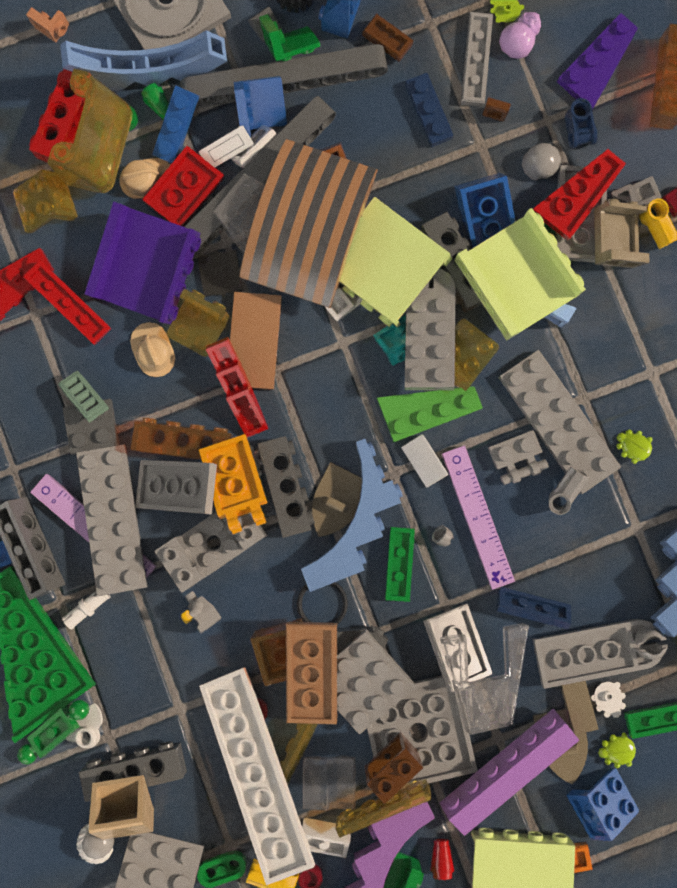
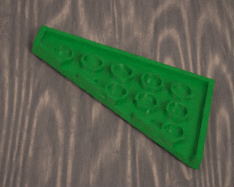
M10 566L1 572L0 657L1 664L4 665L6 679L4 686L6 701L9 704L8 715L12 722V740L16 743L96 683L36 598L28 599L15 567Z

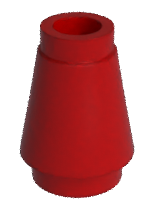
M434 839L430 872H432V878L449 880L452 879V873L455 872L448 839Z

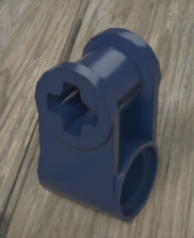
M578 98L571 104L565 114L568 143L571 149L576 148L577 145L588 143L595 145L597 143V128L594 123L591 103L587 99ZM574 110L580 111L582 116H577Z

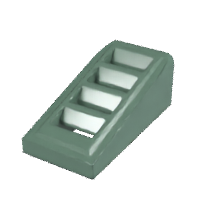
M79 371L74 372L59 382L58 385L63 394L89 423L109 409ZM96 402L98 403L96 406H94L93 408H91L89 411H86L87 408H89L90 406H92V405L95 404Z

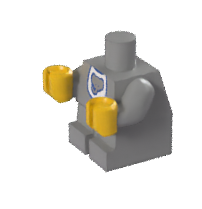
M193 591L185 596L189 602V610L183 612L181 618L186 624L194 619L199 625L197 630L200 634L221 620L217 610L204 597L197 598Z

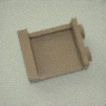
M608 199L604 201V204L594 208L595 264L635 268L649 263V253L639 252L638 216L647 212V206L638 205V202L634 201L621 203L618 199Z

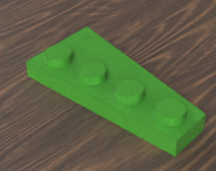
M474 386L454 388V390H437L377 398L393 443L483 409Z

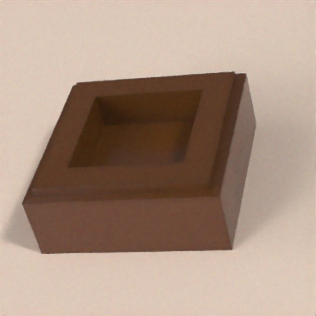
M488 97L482 115L503 122L509 112L511 103Z

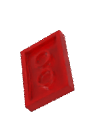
M186 146L142 200L168 222L185 227L225 177L224 174Z

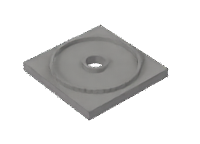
M113 0L144 50L183 42L206 30L210 31L231 18V13L223 0H173L169 4H163L159 0Z
M442 675L415 681V688L367 728L373 757L400 732L417 749L423 769L400 790L478 771L459 689L448 692ZM422 723L426 726V734L422 739H413L409 735V728L413 724ZM386 753L384 757L390 758V754Z

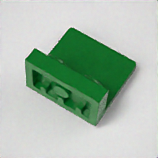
M268 14L259 17L266 46L276 61H288L294 55L300 53L309 54L315 48L320 47V41L309 26L283 34L282 30L278 29L276 21L272 22Z

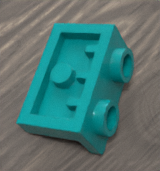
M406 314L398 320L400 322L398 328L391 324L390 327L386 326L373 335L375 341L386 353L393 366L405 360Z

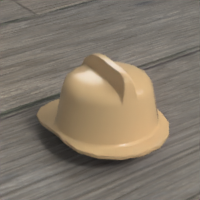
M160 158L134 160L128 163L120 175L122 191L128 197L134 199L144 198L169 168L170 164Z
M151 322L143 323L136 327L131 335L130 343L141 370L153 377H160L169 373L175 363V354L164 329L158 324Z

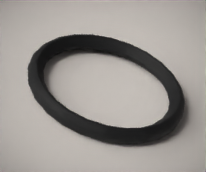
M334 582L329 585L335 587L341 594L343 607L338 618L332 623L339 624L347 612L348 602L345 591L338 583ZM306 584L298 595L297 610L304 622H311L305 616L302 609V599L308 590Z

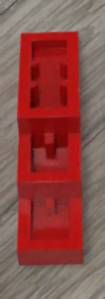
M229 337L207 345L206 351L216 369V376L226 393V400L244 434L250 437L267 430L268 426Z

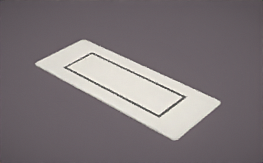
M240 126L203 148L199 153L203 159L216 167L251 147L254 143L244 126Z

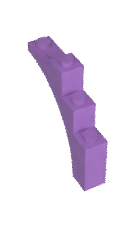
M422 789L369 816L371 823L368 825L369 832L373 840L378 839V841L354 853L355 862L352 863L357 878L362 877V879L344 888L384 887L385 878L390 866L404 843L419 828L435 818Z

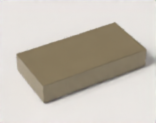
M586 681L561 685L573 733L577 735L598 730Z

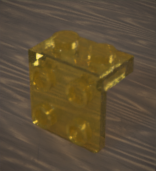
M40 170L13 191L26 233L35 232L52 219L73 221L78 217L63 173Z
M184 289L180 295L184 303L178 311L176 319L170 325L167 336L199 355L207 357L209 355L206 351V346L218 340L230 317L225 311L226 307L217 301L210 303L204 300L205 296L197 290L193 289L190 292Z
M461 319L455 326L454 385L467 391L476 377L499 350L498 343L466 319Z

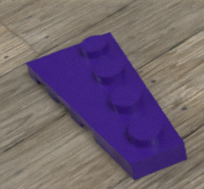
M620 13L558 78L557 83L575 99H587L591 103L593 110L638 27Z

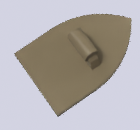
M331 462L317 487L312 505L314 526L319 537L332 534L349 524L354 518L360 500L362 478Z
M557 710L558 715L571 729L567 710ZM547 713L533 715L534 724ZM586 732L577 734L576 736L579 741L549 765L553 772L570 784H573L579 777L586 762L588 752Z

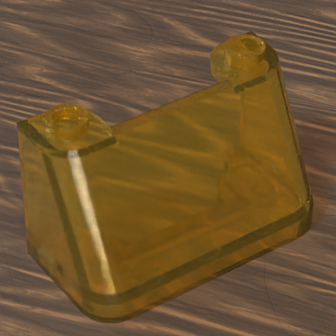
M73 69L70 79L71 89L77 96L85 98V104L74 144L60 142L54 145L49 155L48 164L65 185L98 193H106L115 184L133 113L126 101L92 74L83 70Z

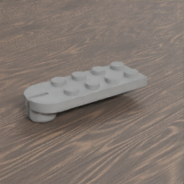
M438 269L434 274V287L429 288L428 282L406 310L405 390H454L455 282L452 276L442 269Z
M631 619L532 638L541 685L545 689L651 668L666 653L668 644L663 642L644 644V642L650 639H659L661 641L667 639L654 628L653 623L643 619Z

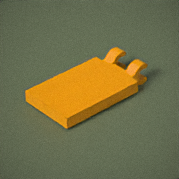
M246 434L199 449L203 463L217 464L213 501L219 519L226 517L232 534L242 531L238 517L248 513L252 514L256 526L265 524L266 520L261 505L266 504L267 499Z

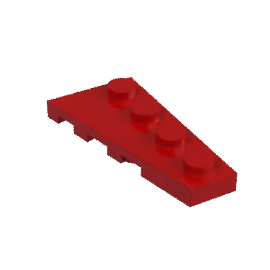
M607 149L533 208L534 212L540 214L544 223L568 241L626 163Z
M41 248L0 270V321L6 317L5 314L14 305L17 306L23 300L22 298L30 290L33 291L35 289L23 276L39 260L52 272L54 271Z

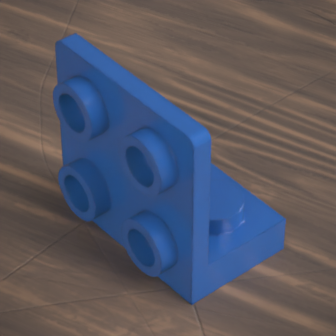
M280 76L234 82L239 124L244 126L250 138V130L259 129L263 125L266 127H277L287 124L282 79Z
M611 768L590 790H571L567 794L590 840L612 841L639 813L637 805L616 768Z

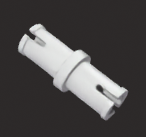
M95 591L86 599L82 598L78 602L79 605L66 616H63L62 620L72 630L87 616L91 617L95 613L94 610L111 598V596L97 597V592Z

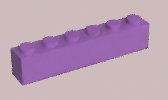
M552 709L440 802L448 820L465 836L576 744L579 739L558 713Z

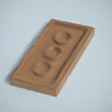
M234 292L230 342L252 389L274 390L282 296Z
M286 623L287 723L337 724V623Z

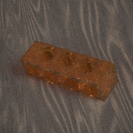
M670 24L660 38L649 126L672 130L677 125V24Z
M143 418L142 422L135 421L131 450L201 460L199 449H202L201 442L205 437H211L214 445L232 439L234 435L228 433V429L214 427V431L204 430L205 426L190 424V428L180 427L181 423L166 421V425L157 424L156 419ZM158 431H163L165 438L161 443L157 444L154 436ZM187 434L189 437L187 445L180 447L178 444L179 436Z

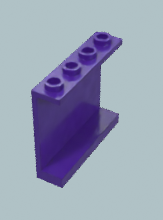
M113 201L85 295L102 299L159 320V322L171 324L172 320L174 321L178 315L179 308L177 305L179 299L185 293L186 284L184 283L187 275L193 269L194 263L192 259L194 253L200 247L201 233Z

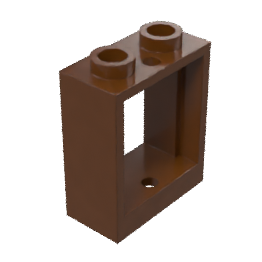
M401 732L365 765L366 783L384 804L423 769L417 749ZM389 753L390 758H385V754Z

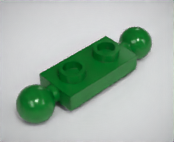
M76 700L70 705L69 709L66 706L56 712L27 737L30 744H25L18 750L17 758L19 762L28 765L33 763L37 756L39 758L46 756L80 726L76 720H83L89 714L88 703L83 700Z

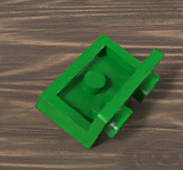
M398 852L390 866L383 888H420L424 873H422L419 860Z

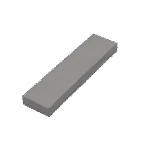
M470 12L461 105L484 107L493 14Z

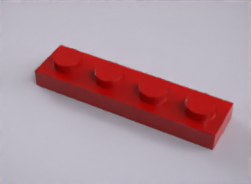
M41 260L23 276L94 345L111 330V327Z

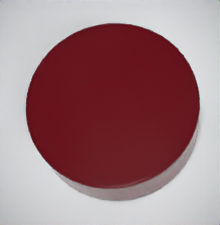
M316 864L313 868L300 872L298 877V883L301 888H320L323 880L322 870Z

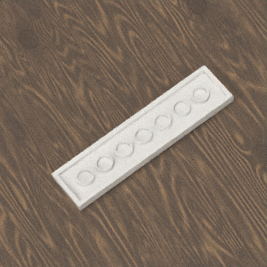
M246 667L200 685L199 687L266 885L313 868L315 862Z

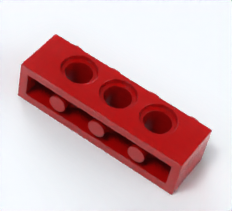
M63 69L58 74L55 90L49 95L46 111L40 116L37 132L30 140L29 150L37 159L63 168L98 84L95 79ZM75 92L73 96L67 97L68 94ZM62 113H66L63 118H58ZM53 134H57L54 139L49 140Z

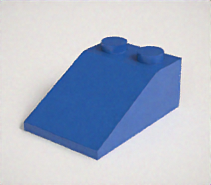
M327 0L326 6L322 5L319 12L322 31L348 39L361 0Z
M497 173L454 186L471 249L516 222L506 175Z

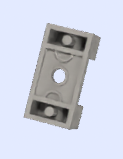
M215 512L183 535L174 537L154 551L181 593L267 536L261 525L256 526L251 513L238 517L242 531L232 534L226 517L219 519L217 512ZM213 535L218 536L221 540V545L218 549H211L208 545V539Z

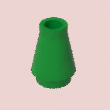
M156 83L150 84L141 92L143 102L164 120L169 105L162 87H158Z

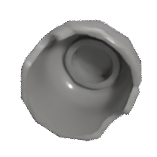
M539 143L530 148L523 156L522 167L525 174L532 180L549 179L559 170L561 157L558 149L552 146V144Z

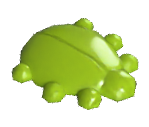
M490 0V4L494 5L490 12L497 17L495 19L496 23L513 22L524 9V5H520L518 0Z
M630 429L626 430V434L620 433L617 435V440L620 443L616 445V448L623 450L621 453L622 457H628L632 459L631 462L633 464H636L638 461L645 460L650 456L652 437L646 438L642 436L641 431L633 434Z
M622 733L618 737L611 735L609 742L606 740L602 741L603 748L599 749L598 754L601 758H606L604 762L606 765H610L612 762L615 768H620V765L624 764L627 767L632 766L636 748L626 733Z

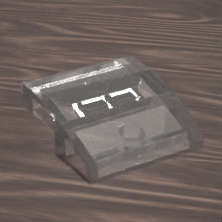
M309 756L303 758V808L327 811L329 808L353 810L356 807V757Z

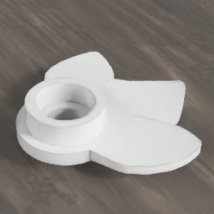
M94 703L89 706V714L85 719L76 720L80 727L66 738L69 742H76L82 748H92L100 740L99 728L103 722V716L99 706Z

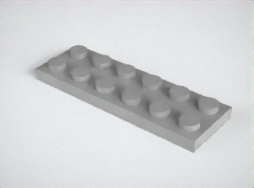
M539 350L498 377L565 474L572 465L590 477L579 494L585 493L621 468L618 461Z
M126 445L77 452L97 597L147 588L148 584Z

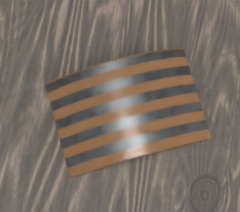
M286 139L277 155L261 195L248 237L239 277L331 308L346 264V258L378 169Z

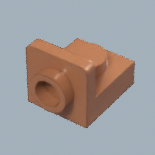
M32 7L26 14L33 27L54 42H57L66 33L69 26L65 15L60 10L56 12L53 18L43 11L39 13Z

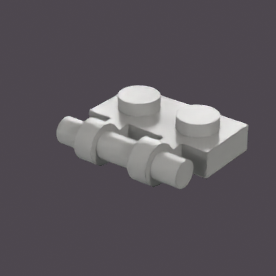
M534 430L488 447L496 470L503 467L507 469L508 474L500 476L503 485L511 482L515 484L520 482L521 478L531 474L533 476L538 475L542 470L549 468L546 459L537 462L534 458V455L542 453ZM525 459L528 466L517 470L514 463Z

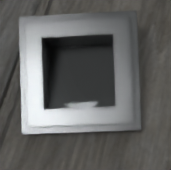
M270 7L264 8L247 20L262 42L265 39L259 20L260 16L268 14L272 22L276 21L278 29H282Z

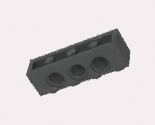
M448 212L428 221L421 227L420 231L448 251L452 259L465 249L467 251L471 250L465 237L462 238L458 232L459 225L456 219L450 217ZM448 237L452 240L453 244L445 245L442 243L441 238ZM453 260L446 267L442 264L440 269L448 272L455 282V296L464 313L481 305L482 302L473 288L464 283L465 276L460 268L453 263Z
M284 436L258 443L282 537L312 530L311 525L315 524L312 511L306 510L305 501H309L305 487L300 488L298 478H302L299 463L294 464L292 455L296 454L293 441H288L287 437ZM278 457H285L288 461L287 467L283 470H278L275 467V460ZM288 479L294 483L292 492L284 493L281 490V483L284 480ZM293 502L300 506V513L296 517H292L287 513L288 505Z
M28 498L8 500L0 505V536L28 599L32 600L47 595L66 585Z
M167 741L159 744L158 748L149 750V747H142L136 749L134 754L125 755L122 752L110 756L109 760L101 761V758L90 760L79 771L84 800L88 802L91 801L92 783L110 780L104 775L106 770L112 772L114 776L112 780L144 775L147 787L183 779L187 770L181 742L173 744V741ZM152 759L160 760L163 767H154ZM128 765L136 766L138 769V773H131L128 769Z

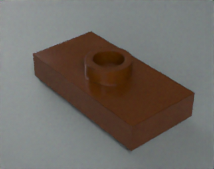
M377 13L362 31V36L375 45H382L384 52L398 62L408 52L414 41Z

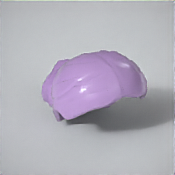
M525 12L518 22L511 23L502 31L499 40L501 50L510 58L520 59L527 57L532 50L536 35H538L541 28L539 14Z

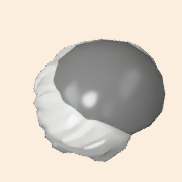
M88 823L81 829L77 838L76 846L79 856L91 864L103 863L113 852L114 838L102 840L90 834Z

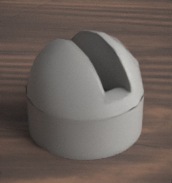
M444 525L437 527L432 535L433 542L442 547L450 545V541L453 539V533Z

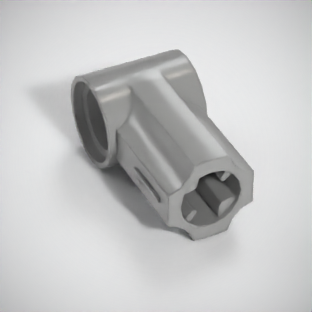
M571 465L557 487L549 495L550 510L557 515L567 513L590 477L579 468ZM556 497H563L567 502L562 506H558L553 500Z

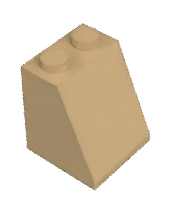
M144 775L92 783L88 830L90 834L105 840L153 832L154 808Z

